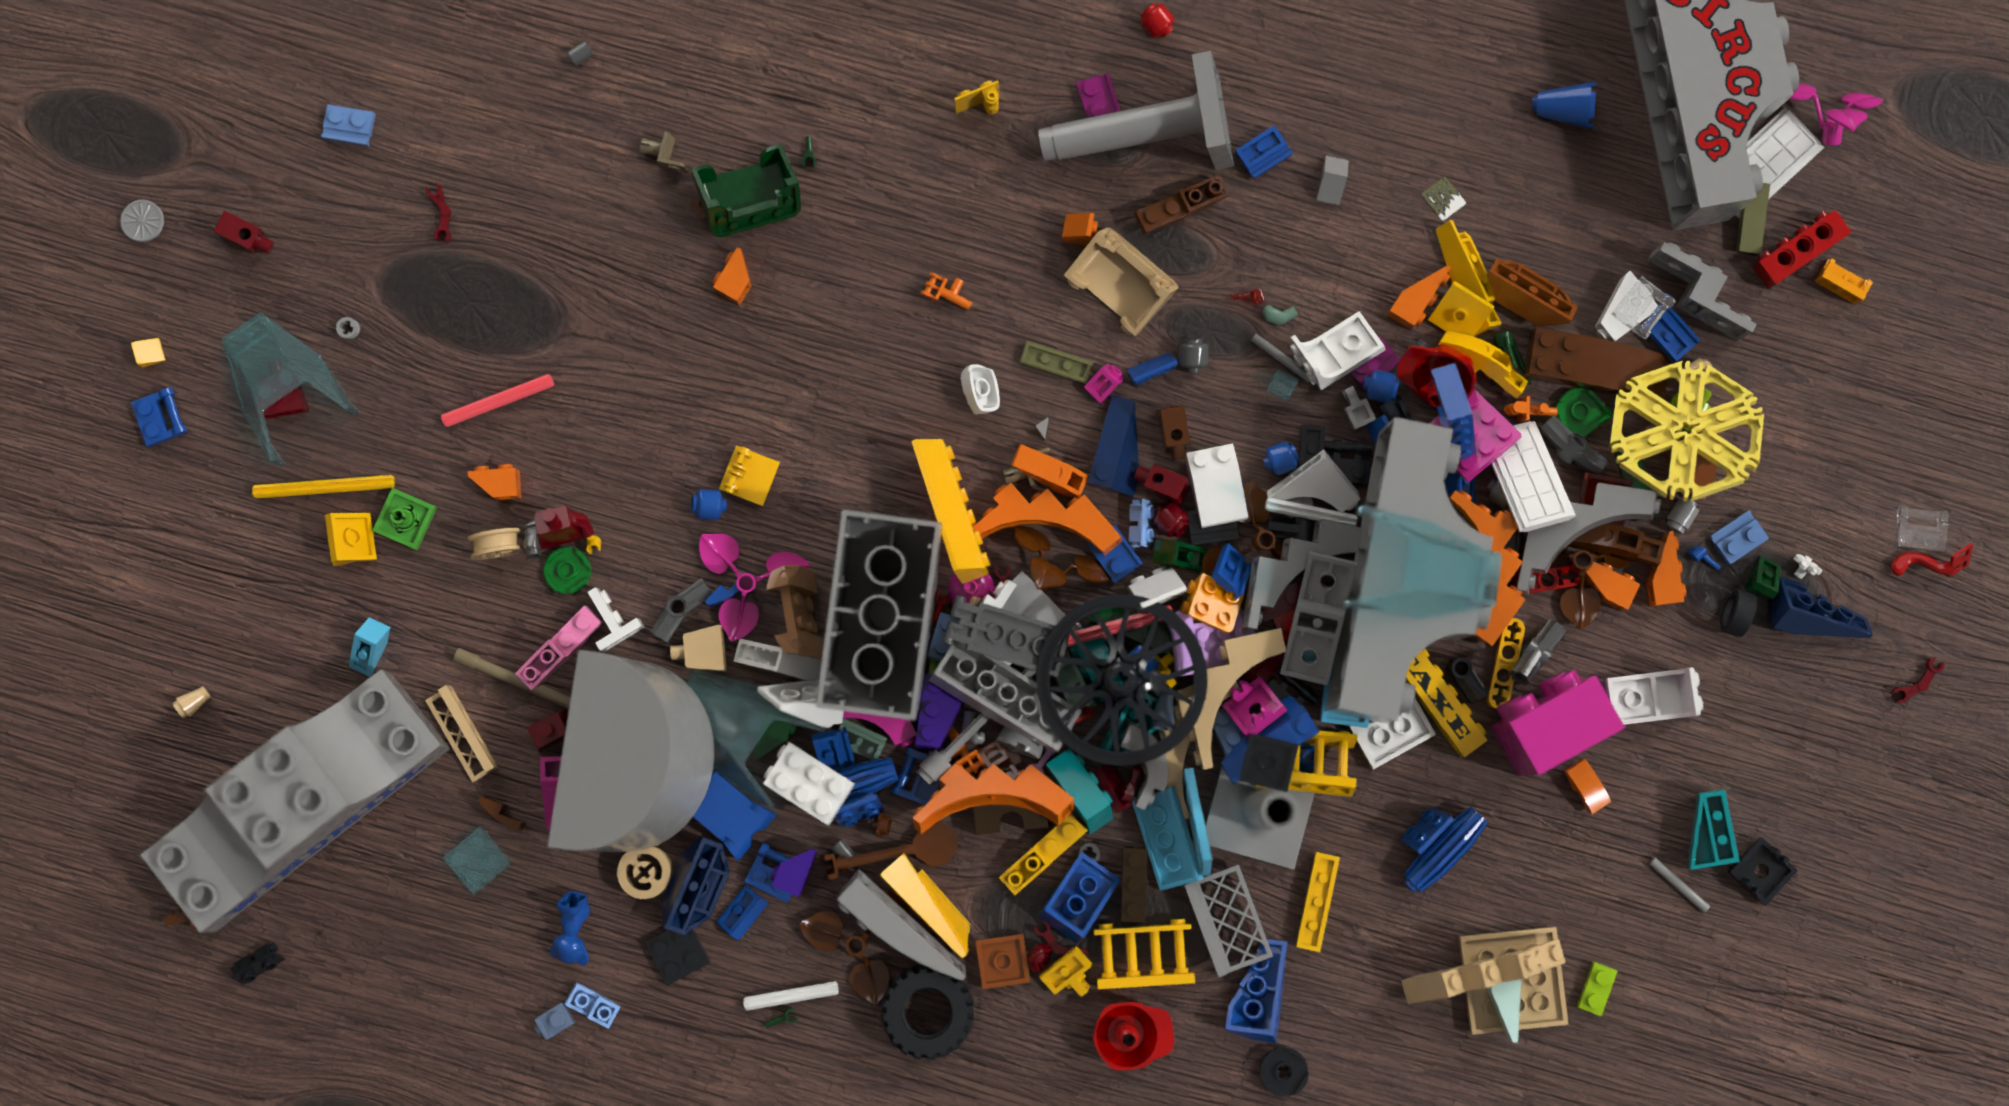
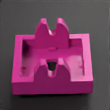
M1260 676L1250 684L1247 681L1241 680L1239 682V690L1234 687L1230 688L1232 698L1222 705L1248 740L1250 733L1258 734L1287 711ZM1260 704L1262 706L1259 714L1253 713L1250 715L1249 710L1253 705Z

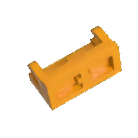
M1828 258L1814 282L1854 305L1863 301L1873 281L1858 277L1835 263L1836 260Z

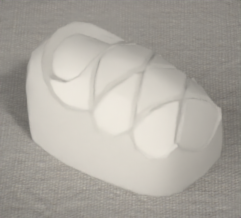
M978 364L967 366L961 373V383L971 411L974 414H987L997 410L1000 405V398L994 371Z

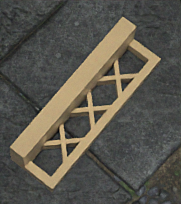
M445 685L438 689L439 692L425 701L472 783L499 767L453 687ZM442 697L448 707L447 713L438 711L433 702ZM450 717H453L460 728L459 733L451 732L448 729L447 725ZM462 737L466 738L472 748L470 754L462 752L459 748ZM473 758H477L484 769L477 775L474 774L471 768Z

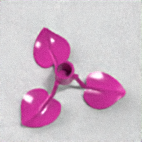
M1799 83L1798 89L1793 91L1794 95L1789 98L1791 100H1806L1809 98L1814 100L1819 119V129H1823L1822 143L1826 145L1841 144L1844 127L1853 132L1859 124L1867 119L1866 112L1852 109L1853 107L1868 109L1876 107L1883 102L1882 98L1865 93L1846 94L1842 97V102L1847 104L1846 108L1843 110L1829 109L1825 111L1827 121L1824 122L1818 96L1815 94L1816 88Z
M702 534L700 537L699 551L706 568L713 573L721 574L729 566L738 577L736 585L742 591L741 601L736 598L729 599L719 609L720 624L730 641H736L745 637L758 622L759 610L757 605L752 602H745L747 593L756 587L758 581L768 578L771 571L782 566L800 565L808 569L810 567L809 563L797 554L778 552L770 556L766 562L769 573L758 577L751 573L741 574L732 563L739 556V545L734 538L726 534Z

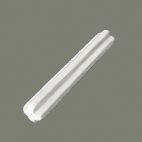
M1267 498L1265 509L1271 512L1317 521L1325 520L1350 526H1356L1357 516L1350 513L1274 498Z
M833 981L745 997L743 1004L745 1010L748 1011L837 995L839 988L838 983Z

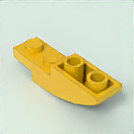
M1449 330L1444 333L1438 345L1447 344L1469 355L1473 360L1475 373L1481 369L1488 378L1493 379L1505 392L1511 394L1516 399L1523 393L1528 380L1513 369L1508 354L1494 345L1471 335Z
M1072 812L1059 826H1055L999 877L1000 880L1016 895L1083 836L1088 829Z

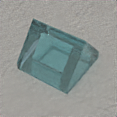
M1277 369L1267 390L1288 401L1299 379Z

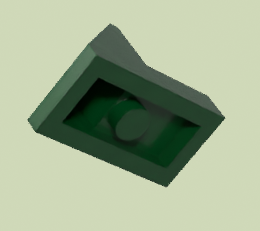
M1760 555L1744 588L1762 598L1768 596L1774 599L1779 591L1781 565Z

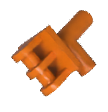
M932 272L929 276L931 278L929 282L926 281V288L921 291V295L932 302H936L941 296L969 310L972 302L958 295L964 281L955 278L950 290L945 288L948 281L947 278ZM937 281L940 282L939 286L935 285Z
M1530 396L1517 399L1516 402L1504 407L1505 415L1517 417L1516 423L1530 420V415L1553 417L1554 415L1557 416L1558 413L1556 407H1548L1546 403L1536 406L1530 405Z
M953 727L948 736L953 742L959 734ZM965 744L951 757V759H954L960 755L962 758L956 763L969 774L973 772L976 774L979 768L987 767L978 751L974 750L970 753Z

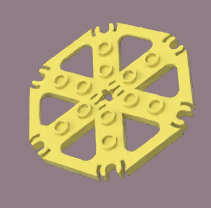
M1682 361L1633 377L1630 381L1626 382L1625 386L1630 392L1626 393L1620 389L1615 399L1609 447H1611V453L1621 452L1623 454L1617 456L1616 463L1620 464L1619 467L1665 498L1669 489L1671 500L1674 499L1676 492L1683 494V501H1687L1689 492H1691V501L1744 484V481H1747L1750 475L1744 469L1747 468L1754 472L1760 461L1764 413L1761 415L1762 407L1757 409L1751 408V405L1756 404L1757 398L1753 397L1754 393L1708 364L1705 367L1706 371L1703 372L1704 365L1702 362L1699 363L1696 370L1690 368V361H1686L1684 369H1682ZM1669 378L1676 379L1679 383L1677 406L1674 407L1648 390L1647 387ZM1708 383L1717 385L1734 397V400L1702 411L1704 386ZM1626 411H1634L1657 426L1628 437H1624L1621 432L1623 415ZM1740 425L1748 426L1751 429L1749 451L1743 452L1717 435V433ZM1683 426H1685L1687 429H1691L1690 434H1687L1686 431L1681 432ZM1671 449L1669 475L1665 481H1658L1638 467L1637 463L1639 460ZM1697 453L1724 470L1726 478L1706 486H1697L1694 483Z

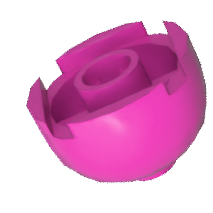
M954 573L949 580L947 591L950 601L954 605L956 595L965 597V603H969L973 596L983 599L984 595L988 594L994 598L993 591L995 587L990 575L962 584Z

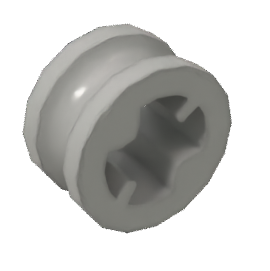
M344 317L337 322L336 330L341 337L353 339L359 334L360 325L356 320ZM351 322L350 326L353 327V331H348V334H345L346 330L343 329V326Z

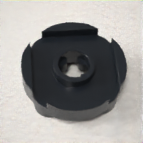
M1275 1047L1265 1054L1260 1063L1259 1076L1266 1089L1274 1095L1286 1097L1297 1094L1305 1087L1308 1081V1066L1305 1058L1293 1048ZM1288 1065L1290 1075L1288 1077L1284 1075L1280 1078L1278 1068Z

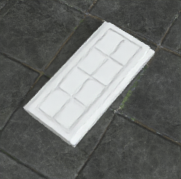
M1784 108L1748 141L1746 149L1750 165L1757 164L1762 173L1763 183L1770 184V198L1824 147L1790 110L1788 111ZM1741 211L1736 214L1739 219Z
M1528 421L1513 425L1521 433L1522 438L1493 461L1491 465L1519 532H1527L1575 518V512L1536 422Z

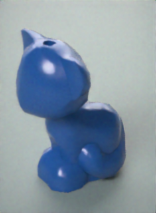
M570 891L564 894L557 902V908L562 914L561 927L564 934L555 937L550 947V954L553 958H558L566 964L578 963L585 966L588 964L589 954L585 949L584 941L577 934L582 924L590 915V905L587 902L588 897L577 891Z

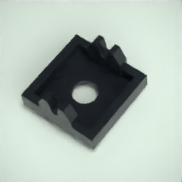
M1759 837L1739 858L1740 862L1735 863L1728 873L1762 905L1766 906L1798 870L1790 863V859L1787 856L1781 854L1778 848L1771 846L1763 837ZM1764 864L1767 866L1768 875L1765 878L1756 876L1755 868L1757 865Z

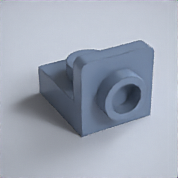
M564 1002L534 1019L537 1023L534 1025L540 1037L544 1036L546 1040L576 1023Z

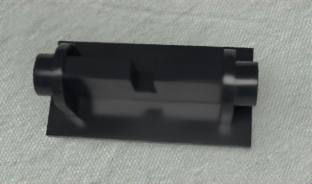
M274 942L271 944L266 943L253 951L256 957L254 961L252 956L248 954L234 962V966L231 967L233 973L231 978L243 985L250 983L265 971L276 968L285 958L276 953L278 947Z

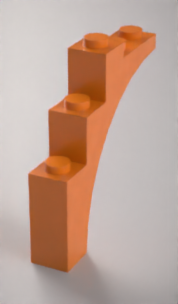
M1012 483L1007 486L1004 484L996 490V496L993 499L998 506L996 508H989L983 514L984 518L978 523H973L974 530H979L982 539L1002 529L1019 525L1040 524L1058 527L1074 533L1091 543L1104 556L1122 542L1120 534L1085 494L1081 497L1076 496L1068 503L1069 507L1065 509L1048 488L1044 492L1042 490L1038 491L1031 498L1032 502L1028 503Z
M1455 490L1448 496L1450 503L1462 513L1474 530L1493 537L1491 551L1501 553L1497 578L1495 581L1487 580L1484 599L1492 601L1488 626L1486 629L1478 628L1475 635H1473L1487 646H1493L1526 600L1521 596L1523 592L1517 590V587L1513 585L1507 586L1510 579L1523 563V561L1518 559L1520 555L1509 547L1504 549V546L1518 527L1512 513L1505 510L1502 512L1500 510L1494 516H1491V510L1482 504L1477 506L1470 501L1472 497L1462 490L1459 492Z
M955 763L939 779L941 790L935 791L930 801L924 807L921 806L916 810L913 816L914 829L923 834L936 822L952 813L983 805H1010L1033 811L1059 826L1075 810V803L1072 796L1031 764L1025 770L1022 769L1016 775L1014 781L994 764L988 769H983L976 780Z

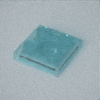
M482 826L478 827L443 857L473 895L512 863Z

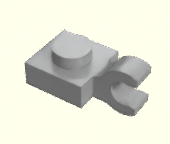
M1353 386L1342 391L1345 400L1350 405L1344 408V411L1353 430L1376 420L1367 398L1360 401Z

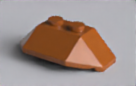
M1496 258L1487 274L1497 303L1536 326L1569 324L1578 308L1561 287L1521 263L1502 261V259Z

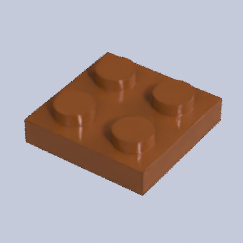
M1023 933L975 941L982 989L1030 982Z

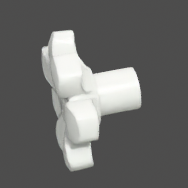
M1796 554L1793 558L1799 564V568L1794 573L1798 578L1802 579L1807 572L1812 575L1821 574L1822 569L1814 562H1811L1812 559L1810 557Z

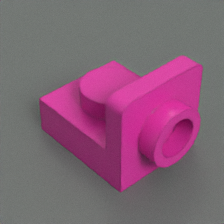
M1106 364L1084 388L1101 404L1124 381V378L1117 367Z

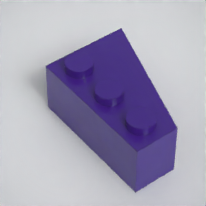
M925 673L915 745L916 749L937 750L940 752L964 702L930 682L929 679L932 674Z

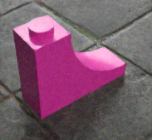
M843 711L844 719H863L881 727L890 736L895 746L900 744L904 748L915 742L914 737L917 736L911 720Z

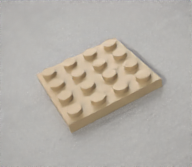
M1557 927L1459 936L1462 965L1558 939ZM1561 965L1541 971L1537 975L1521 979L1519 1030L1569 1025ZM1487 989L1465 992L1470 1034L1503 1032V1027Z

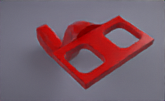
M1972 543L1968 544L1951 555L1950 561L1942 563L1923 553L1906 552L1893 560L1891 570L1894 575L1901 576L1911 564L1918 563L1935 573L1947 574L1950 578L1969 565L1974 545Z

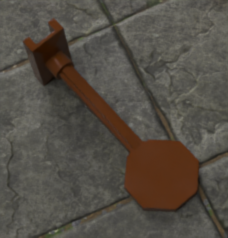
M938 821L923 834L917 832L912 839V844L849 858H845V856L835 858L834 854L820 856L821 861L828 860L825 863L826 872H831V874L824 875L825 880L839 878L838 872L847 871L849 867L900 857L903 853L905 855L915 854V857L930 867L947 864L957 850L958 845L955 831Z

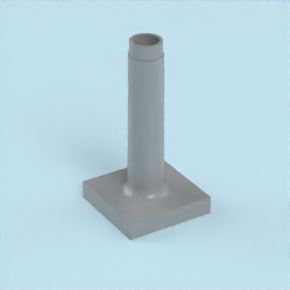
M1211 51L1192 54L1198 90L1193 96L1039 129V140L1044 160H1062L1202 134L1205 135L1207 149L1215 169L1234 167L1220 76Z
M1220 766L1205 821L1209 846L1294 870L1315 793L1291 790L1283 792L1271 788L1256 787L1255 784L1243 781L1232 784L1224 769ZM1272 800L1275 804V815L1269 821L1266 815V807Z

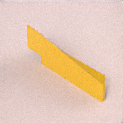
M1452 220L1436 228L1446 266H1451L1448 272L1451 275L1452 284L1456 281L1490 304L1494 303L1496 298L1487 276V270L1471 236L1465 231L1459 233ZM1494 308L1475 336L1502 325Z
M903 853L880 874L881 877L961 958H964L969 952L968 934L970 932V923L923 870L918 873L916 872L907 856Z

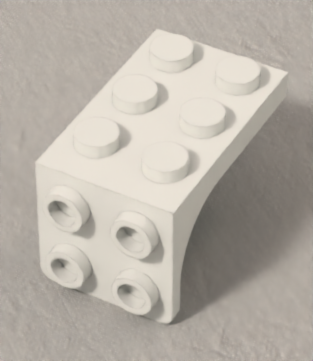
M1360 311L1311 341L1300 342L1296 335H1293L1291 337L1292 345L1290 346L1300 368L1304 367L1307 372L1305 374L1312 385L1317 384L1320 390H1323L1385 351V346Z
M1693 667L1605 679L1607 696L1624 725L1700 716L1701 710H1703V701L1701 696H1698L1697 690L1699 676Z
M789 742L787 746L784 745L777 754L779 759L774 767L770 766L764 775L766 780L763 784L826 825H830L855 784L804 752L802 748Z

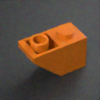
M1095 213L1066 214L1061 242L1086 247L1096 235L1098 221H1094Z
M737 247L734 252L731 251L726 257V266L723 271H719L714 277L713 288L715 292L740 306L752 285L744 254Z
M498 465V469L490 470L488 466L474 467L475 471H467L468 477L498 501L521 499L520 471L513 468V465Z

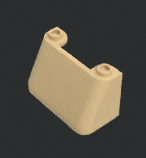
M1105 228L1097 232L1064 274L1068 279L1067 282L1073 288H1087L1121 317L1120 322L1123 331L1137 336L1178 289L1175 281L1111 228Z

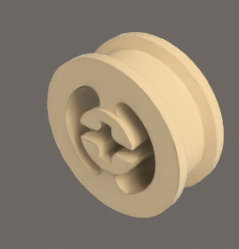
M520 528L495 529L468 536V542L472 543L474 551L471 554V559H495L523 552V546L519 545L518 535L521 533Z
M655 846L644 850L626 852L621 858L617 869V877L622 889L630 896L638 899L654 898L662 894L667 889L673 875V865L669 856ZM644 854L654 856L662 867L660 879H657V867L653 866L648 871L650 876H644L638 881L640 883H651L649 890L637 888L629 877L631 865L634 866V878H638L642 874L641 867L647 868L652 864L650 861H640L639 857Z

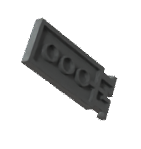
M956 595L950 616L958 618V623L948 622L943 643L952 645L953 641L966 644V650L1037 671L1042 648L1055 625L982 602H978L977 606L965 603V597ZM1069 631L1060 642L1054 657H1064L1070 636ZM1052 662L1050 676L1058 677L1062 662Z

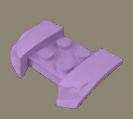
M1242 609L1239 610L1234 628L1230 633H1224L1200 621L1193 622L1192 616L1183 614L1180 611L1176 612L1196 636L1202 648L1207 669L1226 665V660L1222 661L1219 652V646H1222L1221 641L1255 634L1254 629L1241 628L1244 614ZM1168 625L1172 641L1180 639V636ZM1184 642L1174 646L1175 672L1193 666ZM1191 671L1181 676L1194 674V671Z

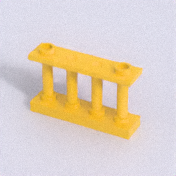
M1319 730L1316 736L1304 742L1305 744L1315 745L1314 773L1312 774L1299 771V745L1288 790L1352 797L1356 789V778L1347 776L1348 749H1354L1358 735L1347 731L1329 732ZM1324 746L1338 747L1337 776H1329L1323 773Z
M1172 919L1171 924L1116 928H1113V923L1098 924L1099 929H1093L1094 935H1101L1104 973H1101L1102 977H1097L1098 989L1195 983V973L1193 971L1189 972L1188 968H1186L1183 930L1191 929V924L1185 923V919ZM1174 930L1176 968H1174V973H1164L1161 965L1159 931ZM1150 932L1152 960L1150 974L1140 975V971L1137 968L1135 933ZM1125 933L1128 971H1126V976H1116V972H1113L1111 934Z

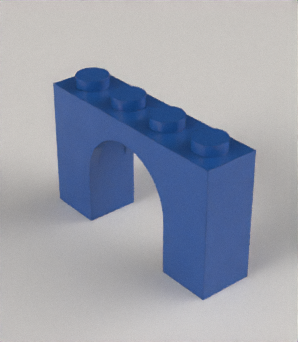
M1453 363L1431 370L1432 381L1441 407H1436L1441 427L1453 429L1450 443L1461 445L1459 460H1464L1476 454L1473 414L1456 364Z

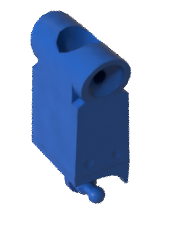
M713 767L707 793L693 817L722 840L732 855L739 861L751 847L754 833L766 829L778 814L755 803Z

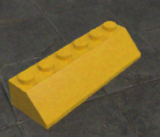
M943 439L912 440L911 442L937 522L942 523V537L953 571L962 584L989 575L987 566H990V561L987 553H982L980 545L983 544V540L979 530H974L973 523H976V519L972 509H967L965 502H968L969 498L965 488H960L958 481L962 480L958 466L953 467L952 460L955 459L951 445L946 446Z

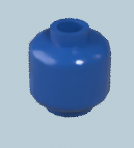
M1374 370L1371 377L1366 376L1363 390H1367L1368 399L1389 403L1391 399L1396 397L1399 381L1396 380V376L1393 373Z
M1285 441L1268 447L1266 449L1267 457L1263 458L1267 471L1272 470L1276 476L1295 470L1297 463L1300 462L1294 445H1289Z
M699 489L696 495H692L691 513H695L696 518L700 520H718L721 512H726V498H722L719 490Z

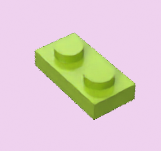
M1592 962L1577 1007L1602 1017L1618 971Z

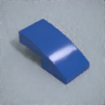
M736 583L729 590L720 585L705 603L710 607L717 606L737 597L742 591L738 589Z

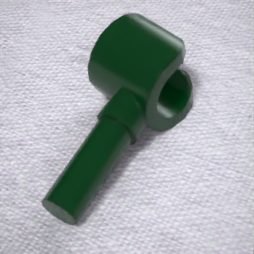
M811 136L806 137V156L802 159V164L805 168V161L809 158L813 159L814 168L817 165V161L813 156Z
M788 1008L783 1015L766 1021V1027L768 1028L785 1021L789 1023L796 1022L799 1017L793 1020L787 1018L788 1012L796 1009Z

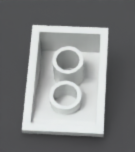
M1233 444L1186 453L1185 464L1201 528L1248 519L1240 470Z
M1165 566L1152 571L1153 576L1146 579L1144 575L1130 580L1131 585L1127 587L1130 595L1150 599L1140 603L1142 608L1157 602L1161 604L1182 596L1187 591L1185 584L1173 568L1166 569ZM1136 609V610H1137V613H1142V612H1144V611H1142V610Z
M820 679L757 687V692L779 710L821 727H832L834 724H841L843 721V711L816 707ZM837 694V695L834 696V697L837 698V697H845V696L842 695V694Z

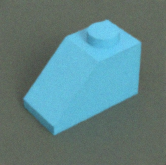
M369 617L354 634L349 667L370 677L388 643L390 627Z

